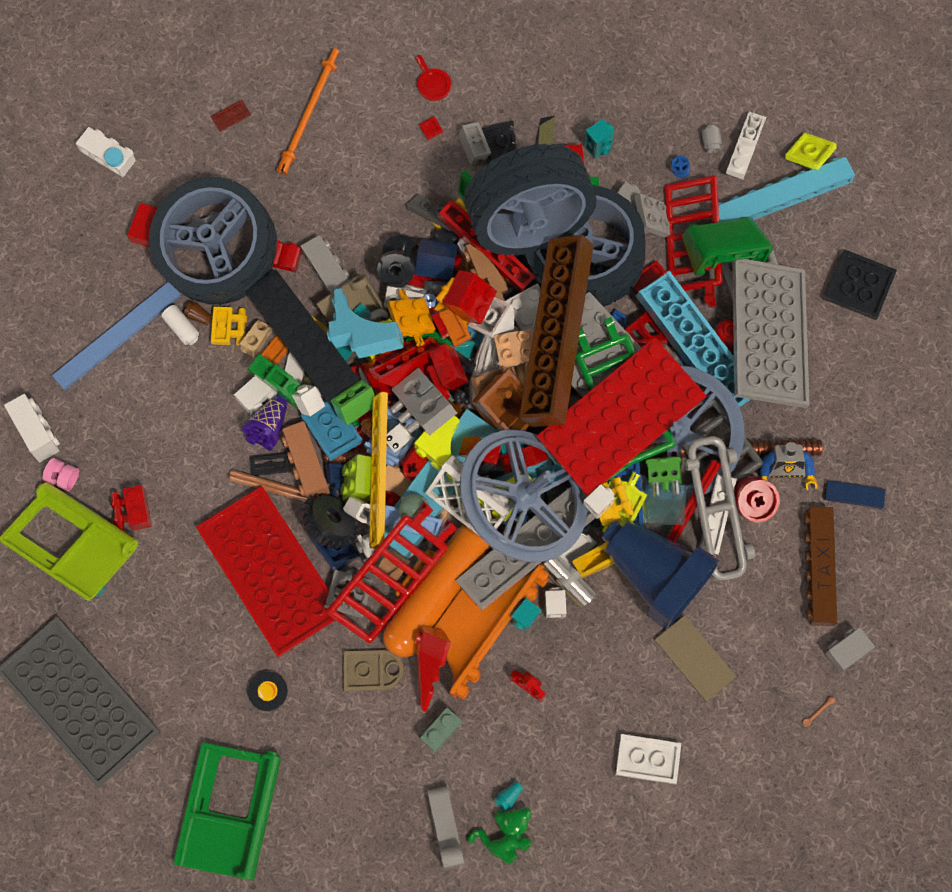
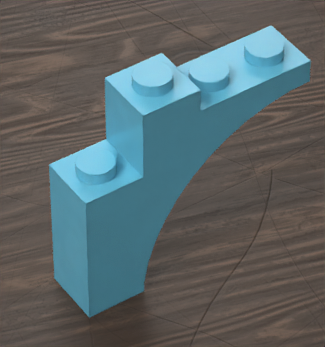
M342 288L334 290L332 303L336 313H333L334 321L329 322L327 336L336 348L350 345L351 350L356 352L359 358L403 348L402 331L397 322L378 323L359 317L349 308L347 297Z

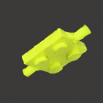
M632 472L628 482L622 481V484H625L627 489L625 490L627 497L633 504L632 510L634 512L633 515L628 517L624 510L619 512L622 519L618 522L623 526L628 521L634 522L647 497V494L636 488L635 484L640 475ZM614 477L609 482L610 489L615 487ZM615 494L616 505L622 504L619 495ZM611 524L604 526L602 531L606 532L608 526L610 527Z

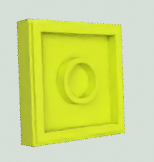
M804 132L785 154L786 160L818 171L836 149V143Z

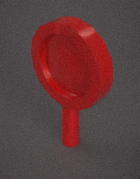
M418 55L415 59L423 71L418 78L417 87L419 93L429 101L444 99L451 91L450 76L441 69H429L422 55Z

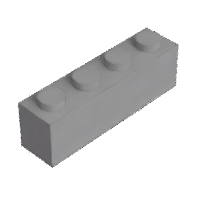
M319 235L301 245V250L330 294L347 283L350 276L345 268L341 269L339 265L341 262L337 255H332L330 252L331 246L326 239L323 240Z

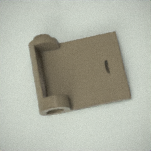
M360 274L339 287L342 288L346 295L349 308L352 311L362 303L371 313L377 309H384L387 312L366 274ZM334 291L316 303L328 324L334 321L333 313H336L332 303Z

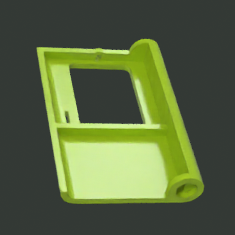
M48 482L42 483L36 490L37 498L0 536V542L85 600L90 601L134 553L138 546V541ZM44 507L49 508L83 531L81 536L60 558L54 557L20 534Z

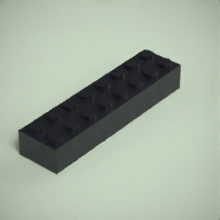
M275 269L247 289L246 292L331 407L334 408L331 400L359 382L360 379Z

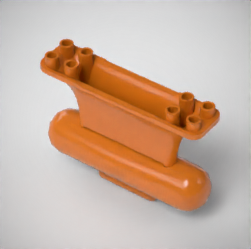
M463 524L447 543V552L409 596L388 624L383 633V642L391 654L398 657H409L416 653L414 639L416 632L420 631L421 626L443 630L451 642L446 658L453 673L450 696L454 699L459 697L464 701L470 693V687L466 685L467 682L470 680L476 684L482 675L481 670L478 669L479 663L526 598L532 603L538 596V589L535 588L538 584L544 588L550 579V574L545 571V566L540 563L481 611L457 584L456 580L484 558L490 551L491 546ZM431 549L425 551L430 557L435 554ZM419 559L413 569L419 573L426 563ZM407 575L401 585L407 588L413 581V578ZM397 591L395 592L396 596L399 598L401 594Z

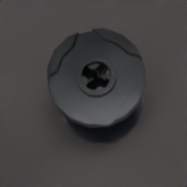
M401 234L389 236L383 245V255L378 262L377 273L380 280H383L389 287H404L414 277V264L417 261L419 248L413 237Z

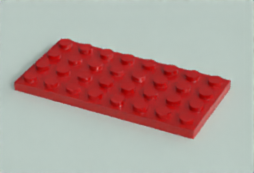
M655 337L568 409L565 425L548 426L536 438L588 497L600 484L603 485L672 427L674 422L679 421L704 400L707 395Z
M263 486L196 526L278 658L336 621L326 613L328 609L325 608L329 593L328 587Z

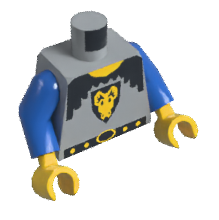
M789 442L786 445H776L769 454L762 458L763 465L760 468V478L768 481L767 476L768 478L805 477L807 475L805 479L806 489L808 490V484L814 483L815 489H817V481L813 477L815 475L814 460L808 452L803 451L802 445H796L793 442Z

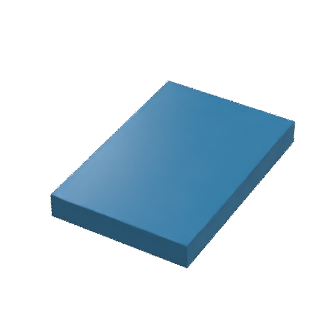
M325 401V406L311 416L302 414L301 418L328 459L332 461L363 443V439L353 424H345L338 418L335 409L331 407L329 402Z

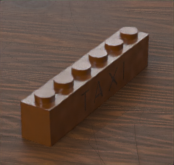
M809 507L807 513H804V524H807L808 530L804 534V542L808 543V551H805V562L809 564V570L805 572L806 582H809V589H806V601H810V608H807L806 617L807 620H810V626H835L837 624L834 508Z

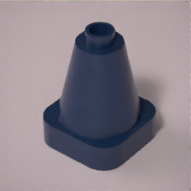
M615 520L602 536V539L609 544L605 552L649 605L650 609L647 616L665 630L670 628L707 583L720 561L701 545L695 551H692L632 521H628L623 526Z

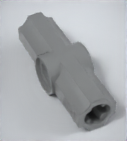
M560 556L543 562V565L557 578L556 581L566 591H570L582 605L585 606L594 598L596 593L582 580L579 572L571 565L569 566Z

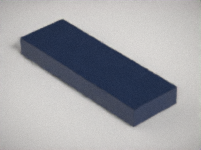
M828 480L826 483L825 500L883 509L886 489Z

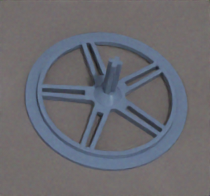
M681 366L695 383L707 388L704 391L705 394L709 391L713 394L692 419L687 417L692 411L690 410L669 428L676 445L668 450L667 458L671 457L672 452H677V457H681L682 445H690L695 438H704L692 432L690 426L716 396L727 412L731 429L729 448H735L738 462L744 444V422L737 401L728 388L714 376L696 368ZM662 434L650 445L666 442L664 435ZM704 446L698 447V449L719 456V452ZM737 463L729 464L730 473L734 470ZM721 467L717 472L718 475H723ZM640 473L641 491L653 496V488L650 486L649 479ZM716 475L705 494L713 490ZM694 484L679 486V495L677 493L673 495L672 486H669V491H663L661 485L659 486L660 496L657 497L656 491V498L674 501L688 500L694 491Z
M521 430L499 431L479 441L464 461L460 475V495L466 516L474 530L489 546L509 558L531 563L555 559L567 552L576 543L583 531L587 517V509L583 506L586 495L567 473V476L547 486L554 477L564 473V469L550 474L547 470L534 481H531L520 443L532 445L543 450L552 458L553 456L536 438L537 435ZM506 444L515 484L477 476L478 468L489 451ZM568 479L570 480L575 499L574 516L569 528L540 498L542 493ZM476 482H478V483H483V484H488V485H493V486H498V487H502V488H507L508 490L505 491V490H501V489H497V488H493V487H489V486L477 484ZM476 490L508 497L514 501V507L504 535L498 532L487 520L479 504ZM528 509L533 511L560 537L558 541L552 544L537 547L515 542ZM519 510L521 512L511 538L508 539L515 516Z

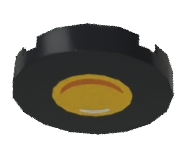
M266 671L259 673L252 679L248 687L249 700L254 707L261 711L270 712L277 710L284 704L288 695L286 682L282 676L275 672Z

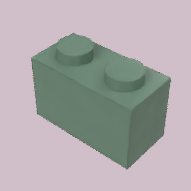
M446 708L420 739L436 754L462 725V720Z

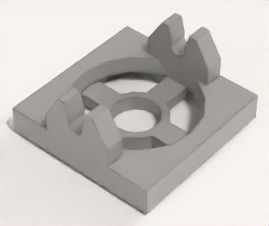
M353 570L346 572L334 571L325 608H328L336 599L334 594L339 595L343 590L336 588V586L345 580H349V583L354 577ZM361 579L371 587L373 580ZM353 589V599L360 601V604L366 607L369 595L364 591L363 595L357 594ZM345 602L336 610L356 617H364Z

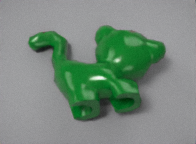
M530 808L510 809L505 812L498 811L495 813L494 819L504 834L503 838L491 841L485 830L475 829L469 833L467 842L473 843L477 837H480L483 845L489 850L491 855L502 859L505 864H512L519 857L515 852L518 848L525 852L534 844L531 839L521 837L528 829V821L532 815Z

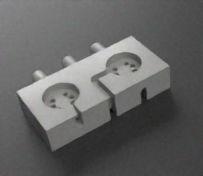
M419 368L391 389L399 399L389 408L392 413L395 414L405 406L407 410L398 417V420L403 424L412 415L415 418L406 427L409 433H412L421 425L430 436L457 414L452 405Z

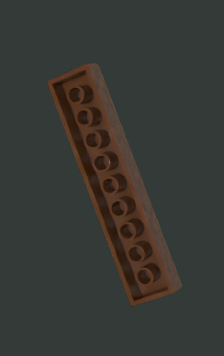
M583 235L549 239L519 419L531 427L565 425L594 246Z

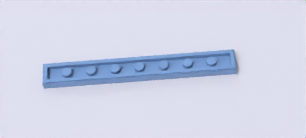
M169 282L166 283L60 368L52 377L66 390L178 300L181 294Z

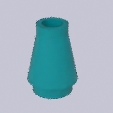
M514 781L513 784L497 793L494 801L503 811L511 809L524 788L520 783Z

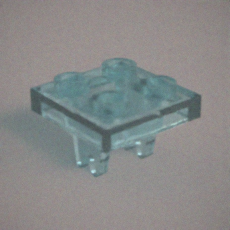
M646 485L647 497L645 499L644 523L651 525H684L686 486L679 485V495L677 493L673 495L672 485H669V491H663L661 485L659 486L660 496L657 497L656 491V497H654L652 486Z

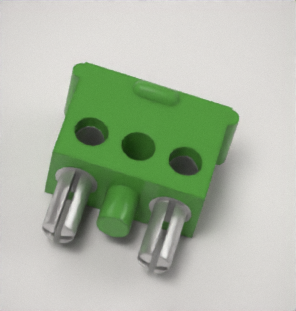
M670 457L646 460L649 483L653 488V496L656 497V491L657 497L660 496L659 486L661 485L663 491H669V485H672L673 495H676V493L679 495V484H682L681 458Z

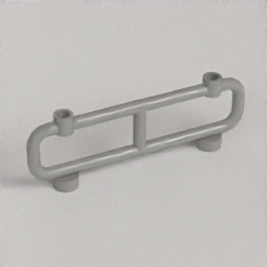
M716 436L699 438L690 444L688 448L689 459L684 460V465L687 471L691 470L705 549L715 557L707 515L727 510L730 512L739 567L737 570L720 573L716 568L712 575L717 580L725 581L738 578L745 573L747 560L755 558V550L752 543L743 544L729 464L737 463L736 450L734 447L726 449L724 442ZM715 444L719 452L728 502L706 507L696 449L700 446Z

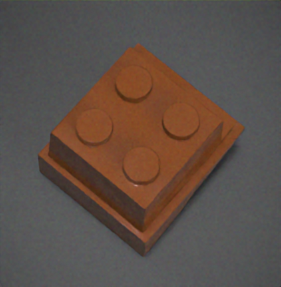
M508 368L501 375H496L472 400L484 421L498 431H524L529 426L519 419L524 385Z

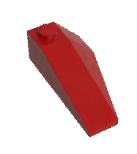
M421 626L420 631L416 632L414 643H416L419 705L423 712H427L434 693L433 682H438L439 666L444 667L451 642L443 630Z

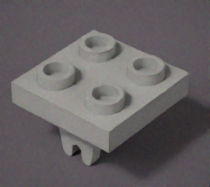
M643 194L636 195V212L640 214L643 221L645 234L650 232L664 238L671 235L664 202Z

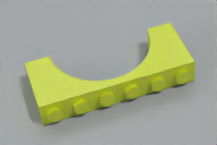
M453 416L430 436L425 431L415 442V452L422 458L427 457L431 461L430 464L438 471L452 457L451 440L460 425V420ZM445 472L446 478L453 482L452 476ZM514 477L505 482L515 484ZM493 486L494 488H497V489H501V490H505V491L508 490L507 488H502V487H498V486ZM478 498L480 506L483 507V500ZM491 510V514L496 519L501 517L497 511ZM512 510L508 513V515L505 517L503 521L506 522V520L510 517Z

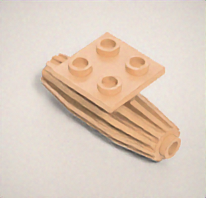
M514 326L513 332L494 335L500 368L507 367L525 386L533 332L532 329L520 330L519 327Z

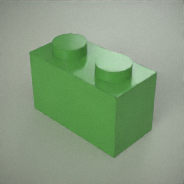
M360 380L333 398L331 403L338 418L349 425L373 409V397H375L371 386Z

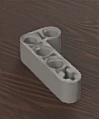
M447 786L427 790L444 869L465 865Z

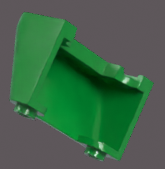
M748 217L698 226L690 225L682 235L695 275L704 274L705 268L709 266L716 268L718 263L742 259L766 262L773 251L769 239L754 220Z

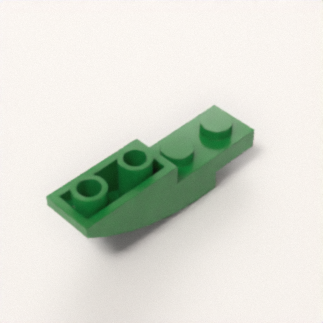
M259 354L247 370L276 391L278 396L300 411L292 394L297 391L296 389L301 384L277 364H272Z

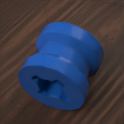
M677 156L672 160L673 174L678 178L687 177L690 173L689 160L684 156Z

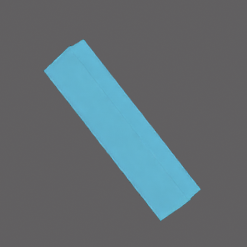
M668 271L661 278L639 291L636 295L637 299L688 367L694 366L696 369L702 370L718 379L728 388L739 407L748 402L750 399L735 397L734 356L671 272Z
M468 409L459 419L460 425L451 440V455L455 456L462 463L466 459L459 456L463 437H482L484 439L493 433L499 432ZM429 460L394 507L399 508L402 499L408 494H419L427 499L430 508L433 509L429 516L439 518L444 508L425 493L441 469L439 471L436 470ZM444 473L445 482H451L446 478V473ZM446 486L448 495H456L454 486ZM435 487L433 489V492L438 496H444L442 487ZM385 527L384 539L393 528ZM405 531L399 533L415 546H418L424 538L423 536ZM395 540L389 545L407 559L412 554Z

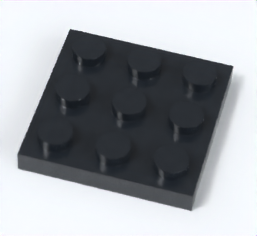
M844 249L824 300L877 320L897 269Z

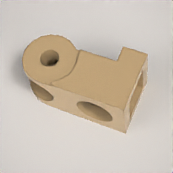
M258 320L240 342L241 351L256 358L265 341L272 333L273 327Z

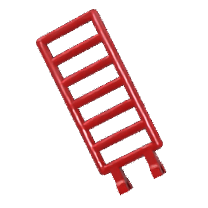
M715 175L667 184L664 187L666 215L671 234L666 237L667 270L671 272L674 278L676 275L693 273L694 270L692 265L675 268V258L686 257L688 253L686 249L674 251V241L683 240L682 235L684 232L673 234V224L711 217L712 223L719 222L718 181ZM710 184L711 193L672 200V191ZM711 200V210L673 217L674 207ZM718 263L716 268L709 266L704 269V271L714 269L715 279L681 284L680 286L685 292L705 288V303H708V307H715L714 286L722 284V263Z
M424 501L412 518L409 515L402 516L326 610L329 616L367 643H372L409 596L447 552L448 545L444 541L457 529L447 519L442 529L435 536L420 525L433 511L430 505ZM406 524L439 548L432 557L399 534ZM393 540L426 563L419 573L387 550ZM381 555L413 578V581L407 588L374 565ZM368 571L401 594L395 603H392L361 580ZM356 586L389 609L382 619L349 596ZM343 602L376 624L369 634L336 611Z

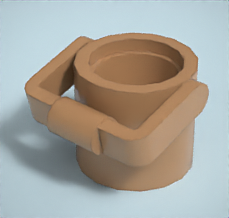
M393 548L389 550L407 565L410 564L411 561ZM385 557L378 566L379 569L396 581L404 573V571Z

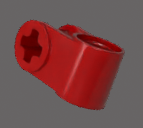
M416 448L412 450L409 458L403 465V475L410 481H414L429 461L427 457H420L415 452ZM415 467V472L408 473V468L412 469Z

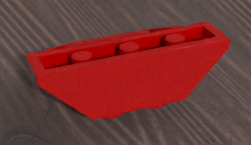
M431 337L425 338L423 340L424 345H419V347L416 346L415 340L404 342L403 348L385 352L374 358L369 368V374L379 382L395 387L417 368L425 374L427 367L433 365L429 352L440 347L441 344Z

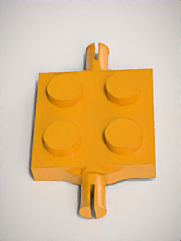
M401 289L398 291L401 300L389 301L387 305L392 321L397 322L402 331V336L414 337L416 346L424 345L422 335L434 333L435 331L425 298L409 299L406 290Z

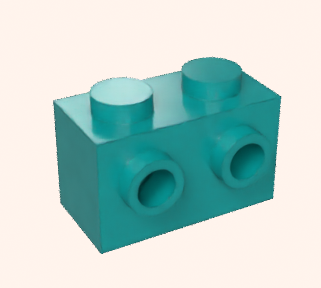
M601 119L585 131L584 147L594 159L602 154L605 156L612 150L613 126L604 119Z

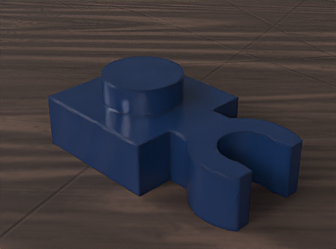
M329 463L326 465L327 484H332L330 495L333 497L337 496V490L339 491V497H343L341 495V486L344 483L342 468L345 464Z

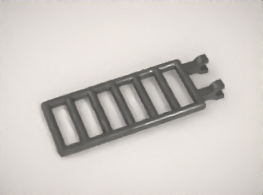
M672 353L671 356L680 366H683L676 353ZM697 383V385L703 392L707 389L706 387ZM711 391L706 394L707 398L713 394ZM716 396L703 412L714 406L720 415L694 433L703 436L724 421L730 428L727 412ZM704 403L692 410L687 417L692 419ZM731 431L720 438L724 444L730 441ZM745 436L740 457L748 453L753 463L731 477L736 479V483L763 465V461ZM684 444L682 445V448L688 455V448L690 445ZM711 444L706 447L714 451L718 449ZM703 450L696 454L699 461V471L702 476L707 468L701 460L711 454Z

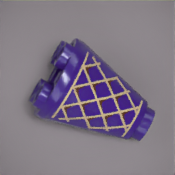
M275 396L243 424L242 430L247 436L246 441L252 445L257 443L269 451L276 446L287 410L285 399Z

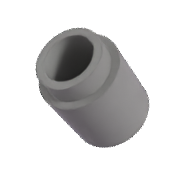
M715 125L706 126L702 131L704 149L707 150L708 154L713 151L715 153L720 152L722 147L720 128Z

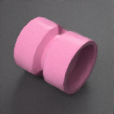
M52 458L48 462L43 472V481L52 485L57 484L59 488L70 491L79 477L78 468L69 464L65 466L64 462L56 458Z

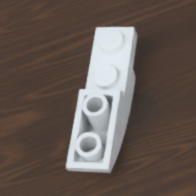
M752 112L748 113L726 174L744 179L766 117Z

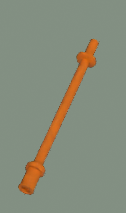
M336 48L332 49L328 60H323L321 63L324 67L323 72L288 150L283 151L281 154L282 159L276 169L278 173H281L283 169L282 174L287 175L291 163L296 159L294 152L330 72L337 69L334 63L339 50Z

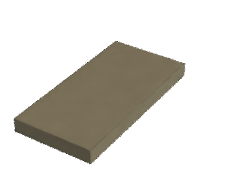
M683 616L654 640L705 702L737 677L686 616Z

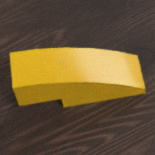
M604 543L572 561L582 578L615 564L605 552L609 545L608 543Z

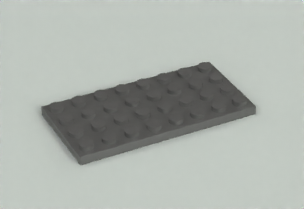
M58 617L54 618L0 666V676L98 788L160 733L155 725Z

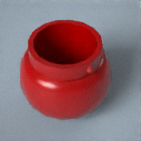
M725 319L715 327L714 331L728 350L733 351V319Z

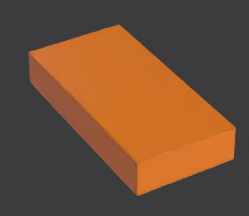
M449 308L439 312L455 348L472 339L465 324L457 314Z
M277 334L261 355L275 365L282 360L289 349Z

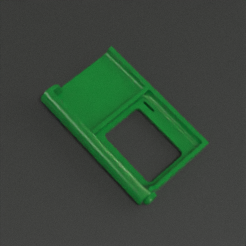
M202 743L173 865L254 881L281 758L277 757L278 753L266 751V754H257ZM223 756L259 764L249 814L245 819L209 811L219 761Z

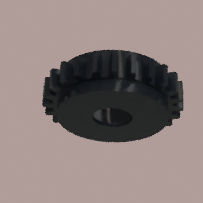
M316 493L314 496L311 495L300 509L302 511L300 517L303 518L301 523L304 524V529L308 532V535L315 542L317 541L329 549L331 547H334L335 550L339 547L343 549L352 543L358 534V531H356L358 525L355 524L357 519L344 511L343 508L346 504L330 494L325 495L321 493L319 496ZM328 511L333 514L339 523L332 522L327 517L326 512Z

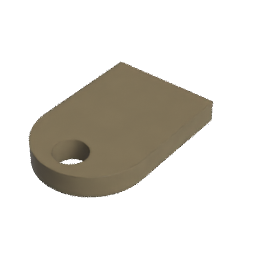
M344 651V692L387 691L395 688L401 682L404 674L402 661L398 656L391 654L389 651ZM391 665H397L400 669L399 673L395 676L388 673V668Z

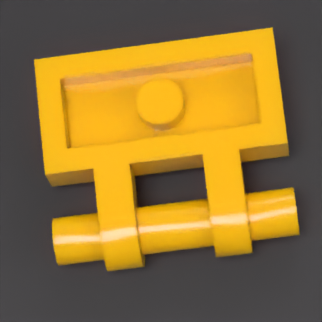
M214 307L211 344L231 345V338H236V345L240 346V342L246 336L244 331L245 323H247L246 309L240 308L238 314H233L232 307ZM232 322L238 323L237 330H232Z
M620 477L613 479L615 487L611 490L614 495H619L622 504L616 505L614 501L599 517L603 526L611 524L615 520H621L620 511L624 510L627 517L634 514L632 510L633 504L627 497L625 492L627 490L626 486L622 484ZM608 482L602 485L604 488L606 486L610 488Z

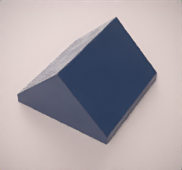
M421 239L417 253L415 276L450 281L453 277L458 245Z
M310 537L333 571L341 570L360 556L351 543L348 547L345 546L343 549L339 547L335 550L334 547L329 549L327 546H322Z

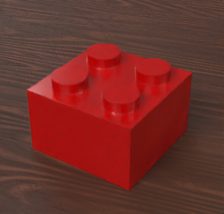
M459 270L443 304L464 321L481 325L497 291L477 274Z

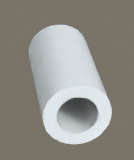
M176 305L168 307L162 313L161 317L184 345H192L198 340L199 332Z

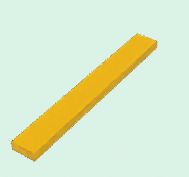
M381 392L373 397L369 547L371 549H376L385 536L388 393Z

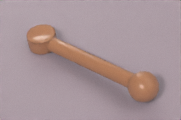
M829 696L825 704L808 719L803 720V725L805 727L810 726L811 721L829 704L835 702V698Z

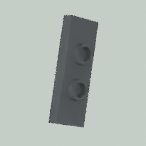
M417 194L407 205L409 211L451 231L438 218L439 212L444 206L420 194Z

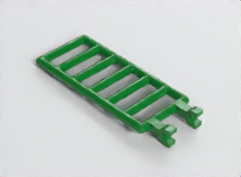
M612 317L604 319V325L611 339L593 347L589 346L583 329H580L578 342L582 351L576 353V361L589 391L596 387L592 378L593 375L625 363L636 354L630 336L626 333L619 336ZM624 342L628 353L588 369L584 358ZM670 429L663 433L666 439L665 443L641 452L624 467L675 447L676 443Z

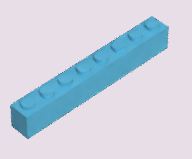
M846 157L841 159L835 158L828 164L822 165L818 171L812 169L806 172L804 170L794 177H785L778 183H769L760 190H751L741 197L735 196L726 203L720 202L719 222L738 220L742 217L756 220L852 183L855 173Z

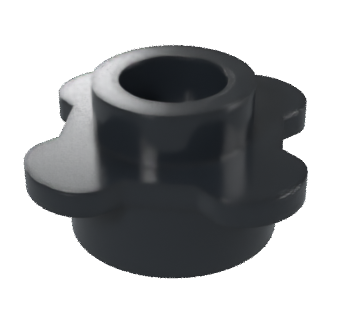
M457 387L455 392L451 391L454 395L453 399L461 404L464 402L470 403L467 401L470 395Z

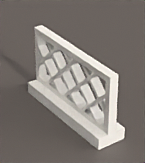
M452 456L444 463L441 471L425 494L478 535L466 518L461 501L459 485L464 463L455 456ZM445 472L452 476L453 482H445ZM476 482L477 484H481V485L493 487V486L488 485V484H483V483H478V482ZM446 486H454L456 495H448ZM435 487H442L444 496H438L433 492V489ZM476 490L477 497L484 502V506L481 507L482 511H486L487 520L497 530L508 513L513 509L514 503L507 497ZM449 499H457L459 508L452 507ZM490 510L497 511L501 517L499 519H492Z

